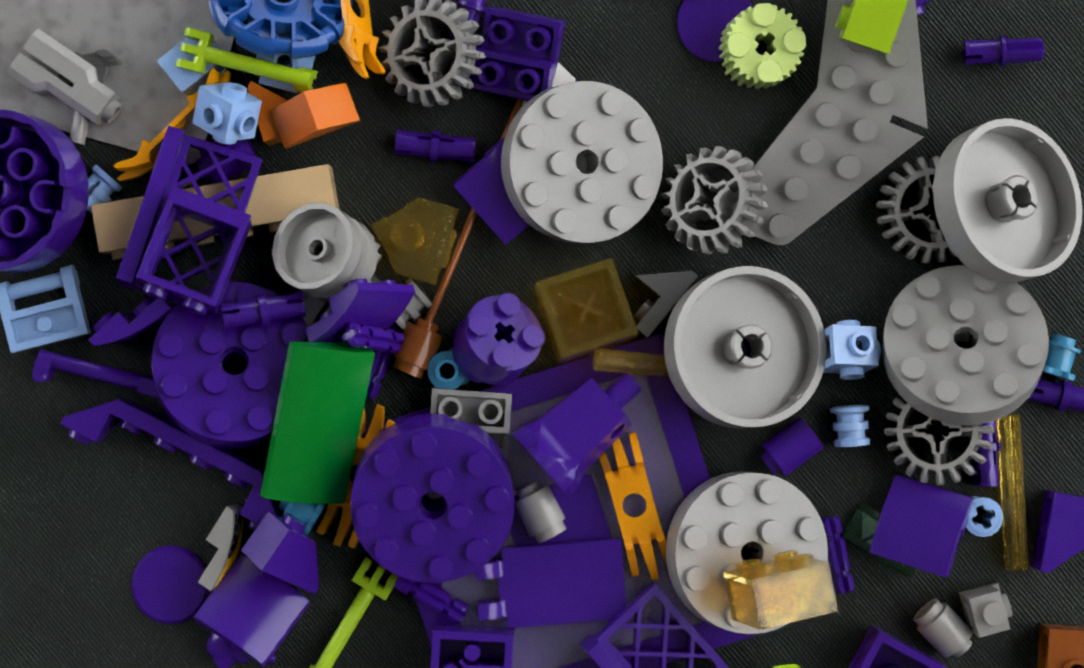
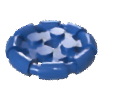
M209 0L208 3L213 21L225 36H234L238 46L265 57L274 58V54H287L290 59L315 56L327 51L328 44L339 43L338 40L343 35L344 19H342L340 0H288V3H280L275 0ZM248 19V24H247V25H245V24L242 23V22H244L245 20ZM275 34L290 35V38L275 37Z

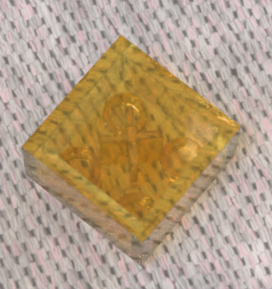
M612 258L538 281L533 288V293L558 364L632 341L638 334Z
M797 550L784 551L774 554V561L760 563V559L744 560L736 563V570L723 572L732 620L762 630L838 611L829 562L814 559L813 554L798 555Z

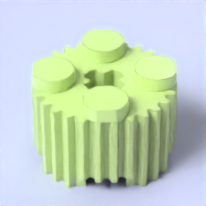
M770 3L757 4L753 8L750 6L745 11H741L726 25L727 28L721 33L723 36L720 38V41L723 44L719 46V50L723 51V53L719 57L724 59L722 66L727 69L725 75L730 74V80H737L738 86L746 84L747 88H750L754 85L755 89H759L762 86L764 89L770 86L773 87L791 76L790 74L797 70L796 67L801 64L799 59L804 56L802 50L806 47V35L802 31V27L796 26L798 20H792L791 13L786 15L784 8L777 10V5ZM755 39L758 41L762 40L767 45L768 52L765 51L761 55L757 53L756 48L759 44Z

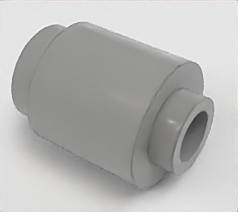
M535 481L516 491L519 498L515 500L514 507L529 536H535L538 544L566 530L563 523L565 516L548 484L540 487L538 481Z
M937 598L926 603L913 618L918 624L917 630L943 658L950 657L951 655L954 658H958L972 645L970 638L973 631L947 603L941 604Z

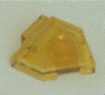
M418 197L391 216L384 217L373 223L371 226L377 238L381 241L394 272L398 275L436 286L441 267H447L456 238L457 230L453 229L459 209Z

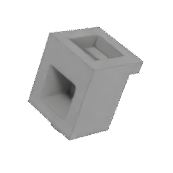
M996 582L959 592L967 625L973 631V634L981 638L1010 630L1008 618L1013 615L1007 595L1005 593L1001 594L999 583Z

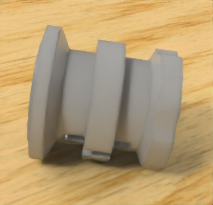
M411 278L406 281V285H413L415 294L404 312L395 321L403 330L406 327V322L411 318L416 320L417 317L421 316L419 312L424 307L429 309L432 305V302Z

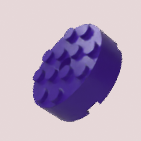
M0 110V272L25 273L50 264L61 256L73 243L86 216L89 200V183L80 153L73 142L60 129L37 117L16 111Z
M229 282L220 304L257 299L256 295L265 293L266 297L277 296L278 294L250 283ZM212 285L199 289L197 292L209 295ZM179 302L162 322L155 337L152 351V373L155 389L166 414L192 438L210 446L241 449L270 441L289 342H309L306 332L308 326L304 319L299 316L270 321V326L262 327L261 323L225 330L220 306L217 314L206 311L205 315H199L184 309L182 303ZM234 357L241 360L245 364L246 369L241 374L231 375L223 370V365Z
M431 413L399 420L394 425L381 431L369 443L357 466L351 494V517L358 539L364 549L378 564L405 579L425 583H440L465 577L487 564L501 549L510 532L515 502L510 466L494 439L473 423L469 424L450 418L446 414ZM435 492L443 497L437 503L436 501H428L422 496Z

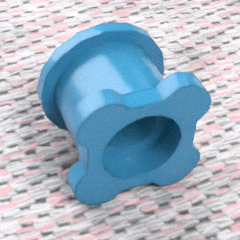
M1053 333L1051 340H1049L1048 355L1043 372L1074 381L1076 375L1071 374L1070 371L1076 354L1081 353L1080 349L1074 347L1076 340Z
M452 348L449 351H442L436 354L429 362L427 369L428 377L436 389L454 390L470 381L462 374L458 365L454 362ZM445 363L453 365L455 369L454 376L445 377L441 372L442 365Z
M281 501L278 509L283 511L281 517L284 518L286 513H289L302 521L307 526L304 532L308 535L327 504Z

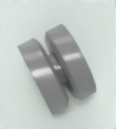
M309 203L292 211L281 222L274 236L272 249L275 269L286 283L325 303H330L329 297L344 290L343 285L351 280L364 278L369 283L376 270L378 256L374 237L362 223L327 203Z

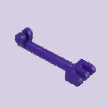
M40 349L32 371V377L36 382L50 381L54 377L55 369L134 389L138 393L158 397L153 376H143Z

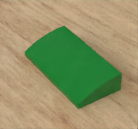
M289 342L260 496L265 499L295 503H345L375 356L374 351L364 349L363 347H351L350 344L344 342Z

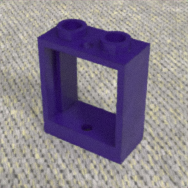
M172 186L136 275L138 284L144 287L142 292L162 301H166L167 296L183 301L182 307L199 315H205L207 310L217 314L252 225L251 215ZM178 214L234 234L210 296L154 276Z

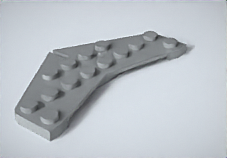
M827 0L817 86L752 168L761 171L763 177L758 183L765 185L768 192L759 197V199L767 202L768 208L757 211V215L763 219L764 223L756 224L753 222L750 226L755 237L775 245L790 243L924 138L922 135L890 123L892 115L928 129L916 0L908 1L889 54H883L839 39L841 30L835 28L843 4L850 6L852 0ZM736 202V204H735V206H734L733 213H734L735 210H736V207H737V205H738V202Z

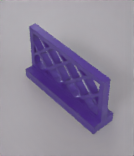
M168 126L116 277L119 286L132 290H143L144 287L138 284L136 275L172 186L181 189L192 184L196 194L204 197L196 181L217 171L227 190L209 199L218 202L230 196L237 210L246 213L263 160L186 135L184 130ZM190 147L207 152L213 165L192 175L186 164ZM215 155L226 159L218 162ZM234 162L251 166L247 180L231 187L222 168ZM184 169L187 178L179 181L182 171ZM240 190H243V193H242V196H241V199H240V202H239V200H238V198L236 197L235 193L238 192V191H240ZM178 214L175 222L179 221L188 240L169 250L165 248L160 261L166 259L175 276V279L170 282L186 287L184 281L205 271L212 284L208 295L210 296L234 234L229 233L226 239L222 232L223 230L214 227L192 237L183 220L186 216ZM218 233L224 245L223 253L221 256L206 263L197 243ZM192 246L201 266L180 276L170 256ZM218 265L215 277H213L210 268ZM167 296L168 299L183 303L181 300Z
M653 582L595 636L590 634L579 644L600 668H638L639 656L659 657V668H666L667 657H686V668H693L694 658H710L713 662V668H729ZM655 596L663 605L662 622H641L642 607ZM669 613L678 623L669 622ZM635 614L634 621H628ZM619 628H634L632 649H616L608 639ZM641 628L661 629L660 650H639ZM668 629H684L688 633L687 651L667 650ZM695 642L703 651H694ZM623 656H632L631 665Z

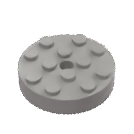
M570 82L549 88L537 94L515 115L508 127L502 146V179L513 207L535 230L552 239L563 242H601L628 231L643 218L651 207L662 179V147L651 118L643 107L630 95L614 86L601 82ZM579 153H586L587 172H580L576 166V158Z
M1010 118L996 119L960 134L952 140L942 153L932 185L934 208L941 232L951 252L964 265L988 280L999 283H1016L1050 273L1066 261L1072 253L1080 234L1082 199L1079 184L1069 160L1050 136L1038 127L1022 120Z
M966 265L941 267L929 271L910 282L898 294L889 309L882 340L884 367L890 382L898 394L922 414L941 422L956 425H978L992 422L1007 416L1019 408L1035 390L1041 378L1049 349L1046 321L1033 297L1017 282H994L979 276ZM972 339V348L963 349L956 344L957 342L968 343Z
M740 266L709 275L692 285L682 295L673 308L667 323L664 337V356L667 371L675 390L695 413L714 424L738 429L764 427L789 418L799 411L814 394L825 367L826 337L816 307L796 283L786 276L767 268ZM743 338L749 342L751 347L749 357L742 356L744 354L741 348Z
M737 471L721 474L705 481L695 488L681 503L672 519L667 535V569L672 585L681 601L692 613L705 622L735 633H766L781 628L796 619L810 605L818 593L827 567V537L816 508L797 487L769 474ZM748 542L751 548L759 551H751L749 558L743 561L741 550Z

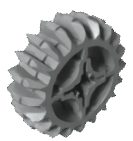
M415 0L414 9L407 5L402 6L403 19L397 16L390 17L391 23L395 28L393 31H382L385 38H389L388 45L379 47L380 52L388 54V58L383 60L381 64L384 69L391 70L385 80L390 84H397L394 91L398 95H407L409 102L418 104L421 101L422 105L427 107L434 106L435 102L445 106L449 104L450 96L457 100L463 98L460 86L467 89L474 87L469 76L482 73L481 69L475 66L476 59L482 60L486 57L483 52L476 50V47L485 41L482 36L473 35L479 27L478 23L468 20L469 12L463 8L457 10L456 3L449 0L442 3V0H429L428 3L425 0ZM434 21L445 22L453 32L455 39H442L440 30H436ZM414 35H415L414 43L411 45V47H409V46H410V43H411V41H412V39H413V37H414ZM455 57L454 64L449 71L450 61ZM410 65L421 66L424 75H428L430 84L421 83L414 76Z
M715 146L713 152L706 147L700 148L699 158L692 153L686 154L687 166L684 167L681 164L674 165L676 172L679 173L675 179L672 177L665 178L667 183L672 186L671 191L661 194L664 200L670 202V204L661 209L663 215L671 217L665 225L669 230L676 231L674 237L678 242H687V248L693 251L701 248L702 253L711 255L716 249L717 252L725 254L728 253L729 244L736 248L742 247V235L749 238L755 237L753 230L750 228L752 223H764L763 219L757 215V211L768 208L767 202L759 199L760 196L768 192L765 185L758 183L763 177L761 171L752 169L754 164L751 159L747 157L742 158L741 153L734 149L729 150L727 153V150L722 146ZM719 171H729L734 175V178L729 181L723 179L717 183L710 179L709 175ZM736 202H738V205H737V207H736V210H735V212L733 213L734 206H735ZM711 218L718 222L720 227L703 231L699 230L695 223L699 220L706 221Z
M939 156L931 158L929 168L924 157L915 159V170L908 162L901 164V172L904 178L900 174L892 172L888 178L895 188L887 185L880 188V192L883 195L890 197L889 201L882 200L876 202V208L887 209L888 215L878 217L877 223L885 224L889 222L891 229L882 233L883 238L888 239L894 235L898 237L892 246L894 251H899L905 245H908L905 258L909 260L913 259L917 255L918 250H920L921 263L930 262L932 251L938 263L946 261V250L952 257H957L951 252L946 240H943L936 213L932 215V220L929 219L930 215L925 216L924 213L913 214V212L927 206L929 200H932L930 205L934 204L930 178L935 176L940 159ZM918 180L919 189L916 190L917 200L911 208L900 210L905 190L912 182ZM903 222H919L923 226L925 234H929L931 242L916 238L908 231Z
M898 398L894 399L893 404L902 409L900 415L887 413L886 418L897 422V428L884 429V434L897 436L898 441L889 443L887 449L888 451L902 450L903 453L897 456L894 462L896 465H902L909 460L911 464L906 470L908 476H913L921 468L923 470L920 481L923 483H928L932 472L936 473L938 485L945 484L946 472H949L953 482L957 483L961 481L959 468L962 467L968 475L975 473L974 468L969 463L972 458L981 464L986 462V458L977 453L979 447L992 449L993 444L982 440V434L995 433L993 426H982V424L956 425L941 422L943 426L951 429H960V431L949 432L948 437L943 435L945 440L938 443L936 436L926 432L919 433L920 430H930L931 425L935 426L934 422L938 420L929 417L922 424L908 425L910 417L916 409ZM972 436L966 451L956 460L946 463L948 446L951 441L959 437ZM916 437L928 440L931 444L932 454H934V464L928 463L917 456L911 448L908 438Z

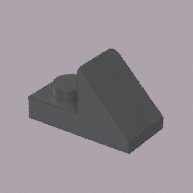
M693 271L636 275L635 278L658 296L655 302L648 298L633 316L638 320L633 328L648 338L698 275Z

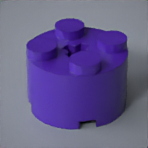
M504 293L502 295L490 296L476 303L456 327L453 335L454 346L452 347V355L459 370L469 380L478 384L481 382L492 384V387H502L516 380L536 359L544 343L545 333L535 314L516 295Z

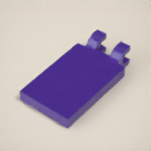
M620 537L502 547V559H491L487 564L475 571L476 581L498 578L500 599L478 600L479 621L507 616L508 628L612 620L626 607Z

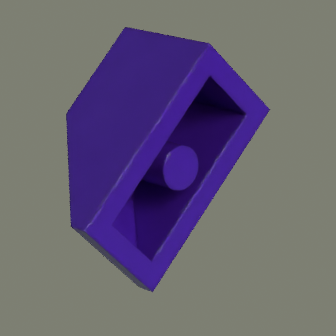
M1045 489L1031 567L1049 573L1084 549V496Z
M268 511L241 551L258 568L270 575L314 595L319 589L316 542L304 532L307 526L289 513H286L283 518Z

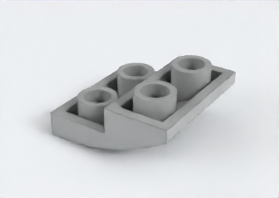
M432 388L431 414H446L450 418L469 424L473 423L494 439L508 461L512 394Z

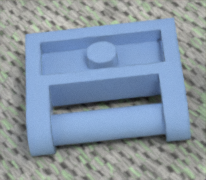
M73 264L61 267L60 272L14 284H10L8 281L0 283V314L11 353L91 333L79 287L78 273ZM64 287L66 298L16 311L15 299Z

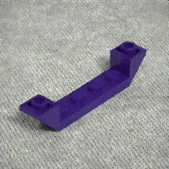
M127 398L117 399L65 416L60 423L70 429L68 433L70 437L90 445L91 441L99 442L105 440L116 417L120 418L118 425L136 434H140L141 430H144L156 436L153 442L160 447L175 452L178 447L191 454L189 460L194 464L208 470L215 466L227 472L225 479L243 488H246L248 483L253 485L239 514L248 519L246 525L255 530L268 511L280 517L282 516L280 509H278L277 500L265 499L260 496L265 472L264 467L226 448H219L199 442L173 421Z

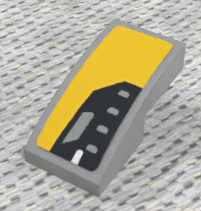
M239 504L226 506L206 538V541L217 547L218 550L198 583L210 591L216 588L237 559L245 523V517L239 515L243 508Z

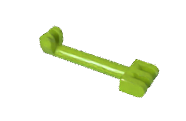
M185 28L184 36L199 41L197 46L181 43L180 51L194 55V59L191 62L186 59L177 58L175 67L205 75L207 63H212L292 84L294 90L300 93L313 90L314 88L312 83L317 77L318 72L316 70L301 66L296 69L212 47L215 37L213 34L193 28Z
M365 557L351 580L360 585L361 589L315 665L311 663L309 668L333 667L374 596L376 595L386 601L398 575L391 574L386 581V585L383 586L378 582L386 569L379 565L372 578L368 577L365 573L370 569L373 560Z

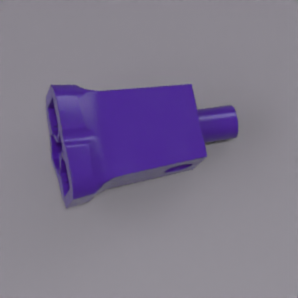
M627 372L606 391L591 378L542 418L525 424L512 433V435L569 498L579 487L581 478L586 470L632 425L627 415L621 409L637 396L642 389Z

